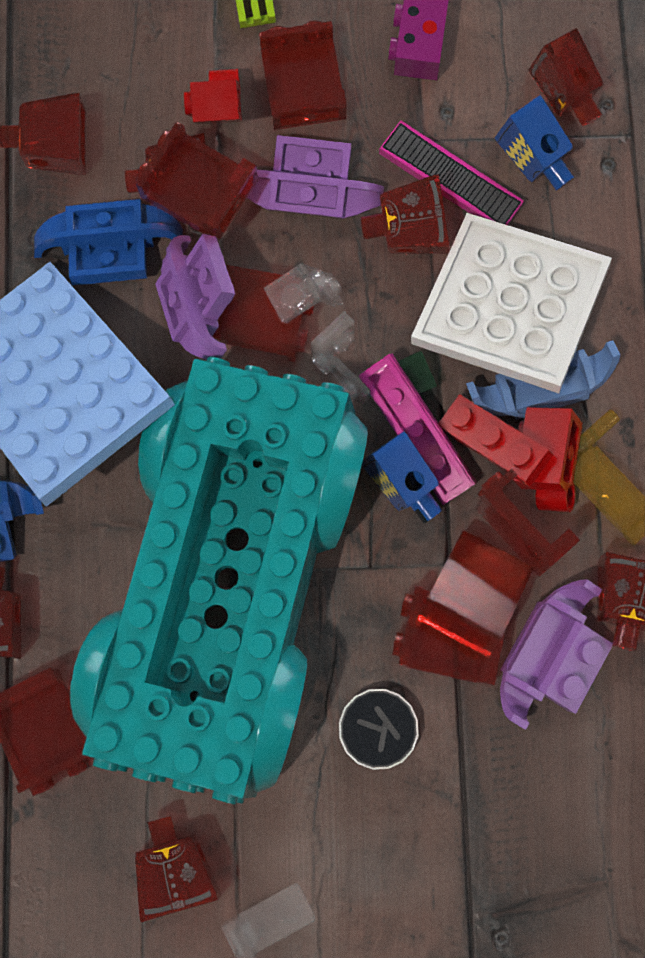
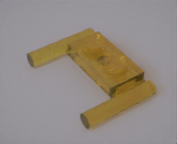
M609 409L581 434L573 482L623 534L624 538L634 546L645 536V496L597 446L595 448L592 446L620 421L619 416Z

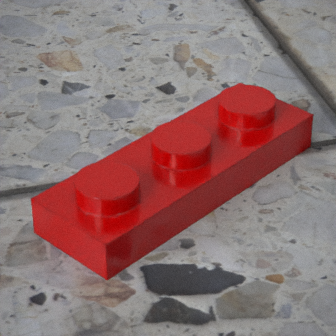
M460 394L438 423L446 434L528 487H531L553 457L549 449Z

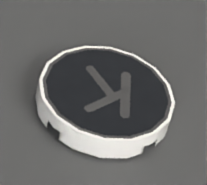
M369 689L354 696L344 707L339 721V739L345 752L357 764L372 770L389 769L402 763L414 750L419 736L418 719L412 706L400 694L387 689Z

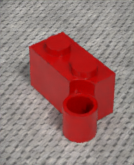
M239 69L209 70V81L190 82V91L184 92L185 114L192 117L193 122L196 124L242 122Z
M527 407L525 419L520 422L518 431L546 447L553 454V457L531 487H528L512 476L514 482L521 489L536 490V506L541 511L571 512L575 505L576 489L573 480L583 423L573 409Z

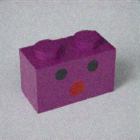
M404 0L403 4H396L393 27H400L398 38L391 37L388 60L395 61L394 75L437 81L449 0Z

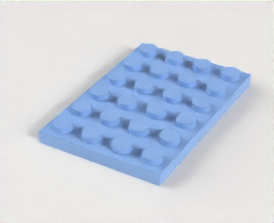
M51 262L47 263L0 299V449L38 499L47 507L175 405L164 389Z

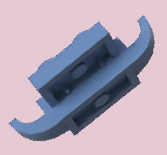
M613 340L606 342L601 351L589 357L584 349L576 351L560 393L502 374L495 375L496 384L478 387L474 385V382L466 383L474 404L493 415L514 416L515 420L525 418L527 407L560 408L589 399L590 394L601 387L611 376L619 362L620 353Z

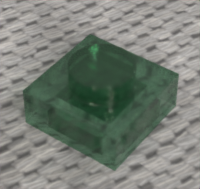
M422 351L397 361L419 395L437 387Z

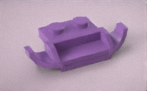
M277 135L273 171L238 169L235 186L237 191L268 211H283L340 219L357 216L362 212L382 206L384 187L381 185L348 180L351 143Z
M202 234L187 256L183 255L191 242L190 236L179 235L174 237L168 245L166 256L162 261L161 275L155 283L172 341L180 342L186 351L199 358L207 360L208 357H216L221 359L227 351L226 345L215 340L212 336L219 327L218 318L233 300L235 295L234 286L227 271L216 236Z
M589 580L571 582L553 591L542 602L538 601L500 669L503 672L500 697L505 716L525 730L529 725L527 712L534 699L542 701L545 696L565 710L576 714L613 646V643L584 625L587 617L581 613L583 608L592 598L598 597L602 591L601 588Z

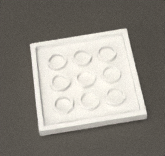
M467 213L413 331L411 344L560 393L610 268L612 258Z

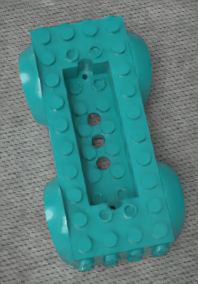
M208 357L207 361L194 359L188 380L165 390L175 405L142 431L138 458L139 474L145 494L153 503L123 609L101 618L90 630L80 648L71 680L70 705L73 718L86 737L82 755L94 758L92 766L115 772L117 770L127 772L128 767L133 768L132 777L150 782H166V778L173 779L172 788L190 793H204L206 788L214 790L212 794L213 799L231 804H243L244 798H254L257 796V792L275 785L286 758L307 672V658L293 644L317 553L335 548L342 534L363 462L368 428L356 416L350 394L345 392V388L340 385L323 382L321 387L306 384V379L297 375L283 374V378L268 375L267 370L257 366L246 365L243 370L230 367V363L226 360ZM236 528L245 530L249 537L247 546L240 551H233L226 544L228 533ZM227 568L235 569L238 573L237 584L228 590L221 589L217 582L220 572ZM215 605L224 607L228 614L227 622L218 629L210 628L205 621L207 610Z

